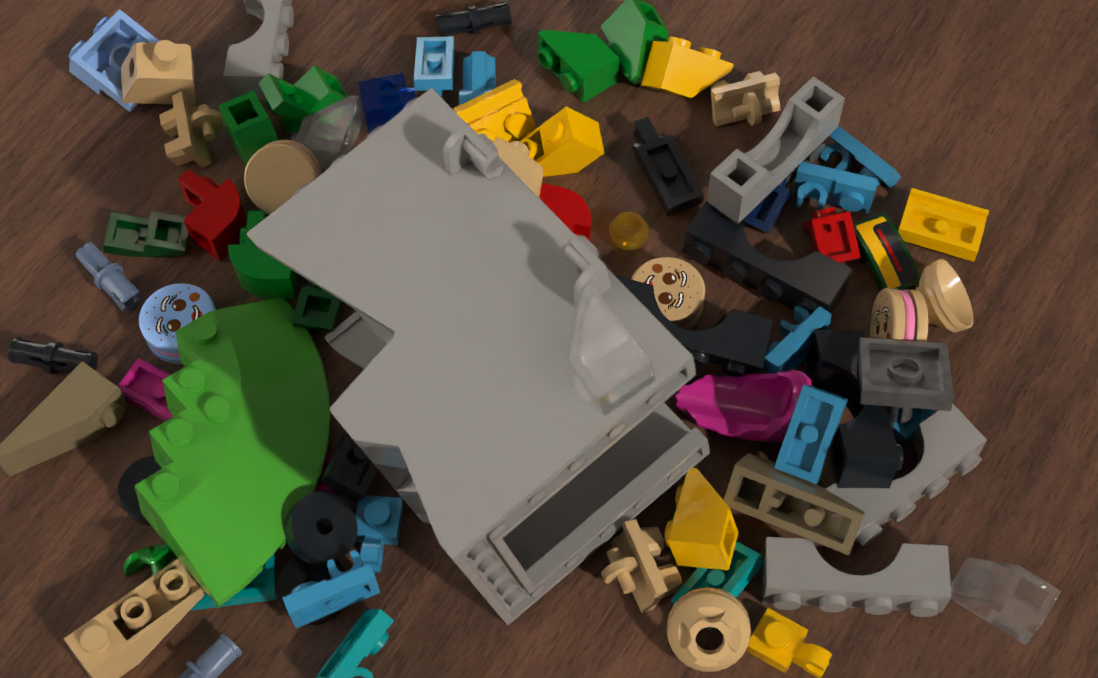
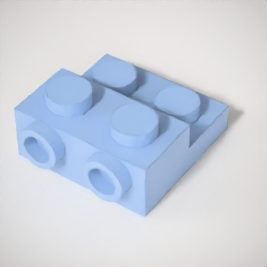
M119 9L111 18L105 16L94 28V35L86 43L81 40L72 48L68 56L70 59L69 72L97 94L104 91L130 112L137 104L122 102L121 65L135 43H157L159 40Z

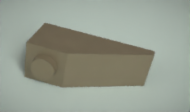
M82 361L0 444V468L10 477L101 437L108 428L117 425L130 406L119 387Z
M748 453L735 464L724 497V501L729 508L846 555L850 554L865 513L864 511L817 484L775 469L774 462Z

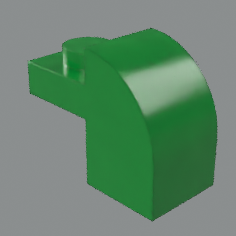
M315 65L294 85L269 73L258 83L266 97L264 100L265 105L273 114L280 117L287 132L292 134H308L330 125L353 104L339 78Z
M248 211L247 227H241L240 245H228L229 257L240 285L249 294L257 298L268 300L284 297L285 300H296L298 273L260 251L246 234L266 218L265 211Z

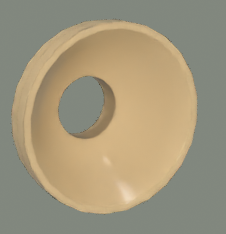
M938 259L927 265L922 272L919 287H916V290L920 291L925 298L928 310V324H935L953 333L971 328L973 325L972 306L966 289L956 271L944 259Z
M710 587L692 590L678 599L668 615L667 638L670 646L679 660L695 670L713 672L726 669L735 664L748 647L751 628L747 611L735 596L722 589ZM714 627L720 630L724 636L722 644L714 650H705L698 646L695 639L701 629Z

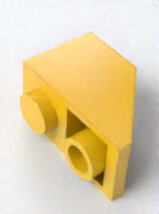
M670 36L668 42L653 41L641 85L666 94L692 98L730 73L734 64L721 60V52L704 47H699V51L690 49V41Z
M567 106L519 141L527 146L529 150L528 157L542 166L544 169L543 177L578 173L604 154L599 122Z
M692 468L687 472L684 484H680L677 488L675 515L673 520L668 521L665 528L666 546L670 547L677 566L729 570L738 537V530L731 510L697 468Z

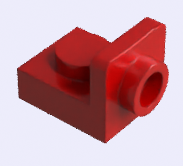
M836 207L812 212L813 219L803 223L804 232L810 230L814 251H818L839 263L861 258L850 211L837 214Z

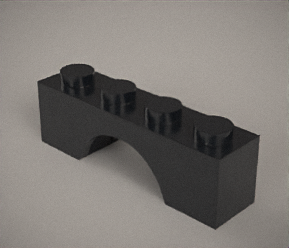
M707 201L685 230L683 252L688 254L692 260L699 264H707L722 272L729 280L736 283L741 282L758 291L765 299L777 301L792 310L799 306L806 309L811 315L821 306L832 313L847 289L852 272L851 268L818 251L804 258L792 261L775 260L764 256L747 240L743 226L744 219L737 224Z
M615 275L693 356L695 365L707 366L708 362L723 366L722 371L724 373L738 377L748 373L751 374L763 368L773 319L733 308L724 314L713 328L702 331L687 330L673 324L664 316L656 302L653 285Z
M815 329L806 357L812 386L848 399L846 407L854 418L838 426L829 453L837 488H890L896 471L902 468L903 449L900 444L895 442L892 412L886 410L885 406L860 404L858 348L860 337H865L864 330Z

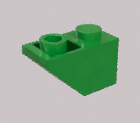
M625 0L601 25V28L608 39L606 42L607 46L619 57L623 65L622 72L624 76L634 84H641L653 41L667 42L669 31L652 4L642 0Z
M545 29L538 32L537 58L540 64L546 70H551L560 79L563 88L570 94L574 93L582 103L587 102L619 81V57L596 34Z
M254 90L218 105L226 132L245 167L253 154L270 142L279 140L269 116Z

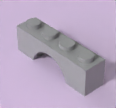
M244 0L247 13L258 17L263 23L250 38L230 45L228 48L223 77L230 99L254 90L259 100H265L266 97L258 83L268 73L284 80V68L281 61L282 56H287L289 51V39L286 33L287 27L292 28L294 22L292 0Z
M813 76L788 100L777 123L755 148L746 153L736 149L710 173L707 202L737 224L741 222L838 128L845 97Z
M952 404L951 411L939 410L918 425L911 441L916 460L915 469L906 476L893 480L890 488H837L836 482L826 488L829 492L865 512L853 546L858 542L862 546L868 545L883 531L882 525L892 518L896 523L900 522L916 508L915 502L924 495L929 499L935 497L948 486V478L957 472L962 476L966 475L981 462L982 458L979 454L987 439L954 404Z
M766 537L761 552L764 563L761 567L762 603L773 604L775 608L780 610H795L803 605L819 606L821 611L831 613L842 612L847 608L865 609L866 613L873 615H884L891 613L893 610L910 611L911 615L917 617H932L939 612L942 613L952 598L947 545L902 543L894 561L885 569L870 575H851L835 569L821 557L813 541L805 538Z

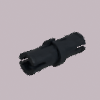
M508 1L478 7L475 4L467 5V9L436 14L440 37L471 31L472 34H478L482 29L512 24Z
M16 337V339L12 340L8 350V359L11 363L39 367L49 374H57L58 371L71 373L82 361L95 371L98 366V355L96 352L67 348L58 341H50L46 344Z

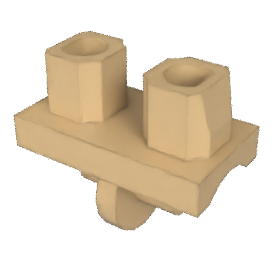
M761 71L747 74L743 81L730 84L725 80L713 83L711 85L712 121L716 127L747 119L750 125H756L761 123L762 115L780 111L778 95L779 76L776 73L764 75Z
M182 91L172 95L174 108L160 114L159 117L163 130L171 138L178 134L179 137L164 145L166 156L177 166L192 160L202 168L212 164L208 141L214 140L215 134L224 127L220 112L210 109L209 105L202 104L199 107L188 104L186 96Z
M634 519L624 522L622 525L623 531L610 542L613 549L607 551L606 554L611 564L603 569L601 575L606 584L619 582L623 593L632 592L641 613L653 610L662 598L674 593L682 584V578L677 567L672 563L657 567L653 556L660 555L665 548L664 539L659 528H640L637 520Z

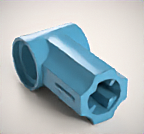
M474 51L468 57L463 58V89L459 91V105L496 88L495 57L489 56L485 51Z

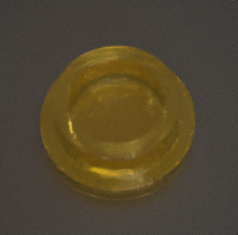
M623 212L610 224V240L620 249H638L648 239V225L635 212Z

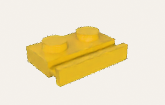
M516 79L453 108L477 134L484 133L492 142L496 138H502L508 143L520 141L536 129L527 99L523 96L521 90L522 84Z
M911 188L898 232L905 242L974 262L980 247L989 210Z

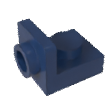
M783 180L744 218V223L769 235L785 202L788 203L791 198L789 189L785 188L787 182Z

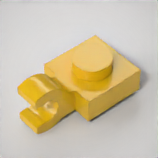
M767 608L749 639L746 652L785 674L791 663H794L818 678H822L832 656V653L823 647L804 642L808 629L770 608Z

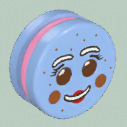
M186 283L172 284L157 290L145 301L139 314V327L148 347L155 356L168 363L182 364L175 331L204 314L216 310L211 297L203 289Z

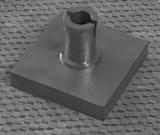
M860 337L858 348L860 404L885 406L886 410L892 412L894 422H897L898 409L900 408L902 409L901 423L907 422L912 418V408L951 411L954 394L947 343Z

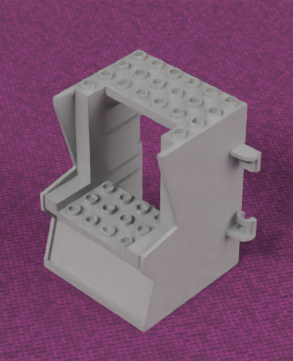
M432 88L420 97L410 100L400 113L386 124L373 129L362 143L348 154L341 155L335 159L330 168L311 183L301 186L292 198L246 233L260 251L355 309V313L338 325L333 332L324 337L336 353L363 369L359 376L330 407V412L423 523L432 525L439 544L507 625H510L621 530L624 522L634 519L710 454L708 439L697 427L690 430L664 403L696 375L693 356L598 258L597 248L585 236L575 235L498 156L496 145L484 133L477 134Z

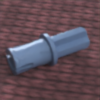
M91 242L85 243L82 248L77 250L76 258L95 277V286L108 293L122 311H129L140 303V298L143 296L142 292L125 277L120 264L111 263Z
M222 633L194 663L191 661L186 663L188 669L179 678H217L237 657L242 655V651Z

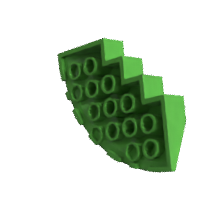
M284 297L212 310L175 331L180 361L185 367L162 380L168 410L174 417L149 431L155 461L162 469L134 485L142 515L218 607L245 588L263 571V565L273 556L278 548L282 549L287 543L284 532L286 515L295 502L317 491V483L322 473L324 461L327 458L330 441L331 412L330 392L324 365L307 328L293 326L292 321L295 311Z

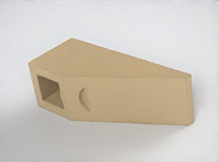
M176 559L66 636L64 640L90 678H120L140 664L206 592L182 562Z

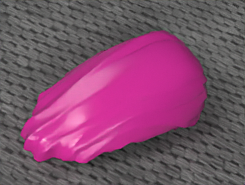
M794 369L777 372L776 374H747L741 377H717L708 374L691 385L682 386L674 397L677 401V408L681 412L688 414V417L695 422L697 427L710 429L721 435L746 441L783 442L801 389L804 384L811 386V379L805 373Z

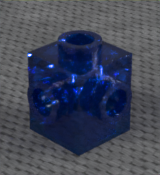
M403 73L382 75L378 78L358 81L369 133L376 127L386 124L400 113L410 100L416 98L414 86L406 87Z

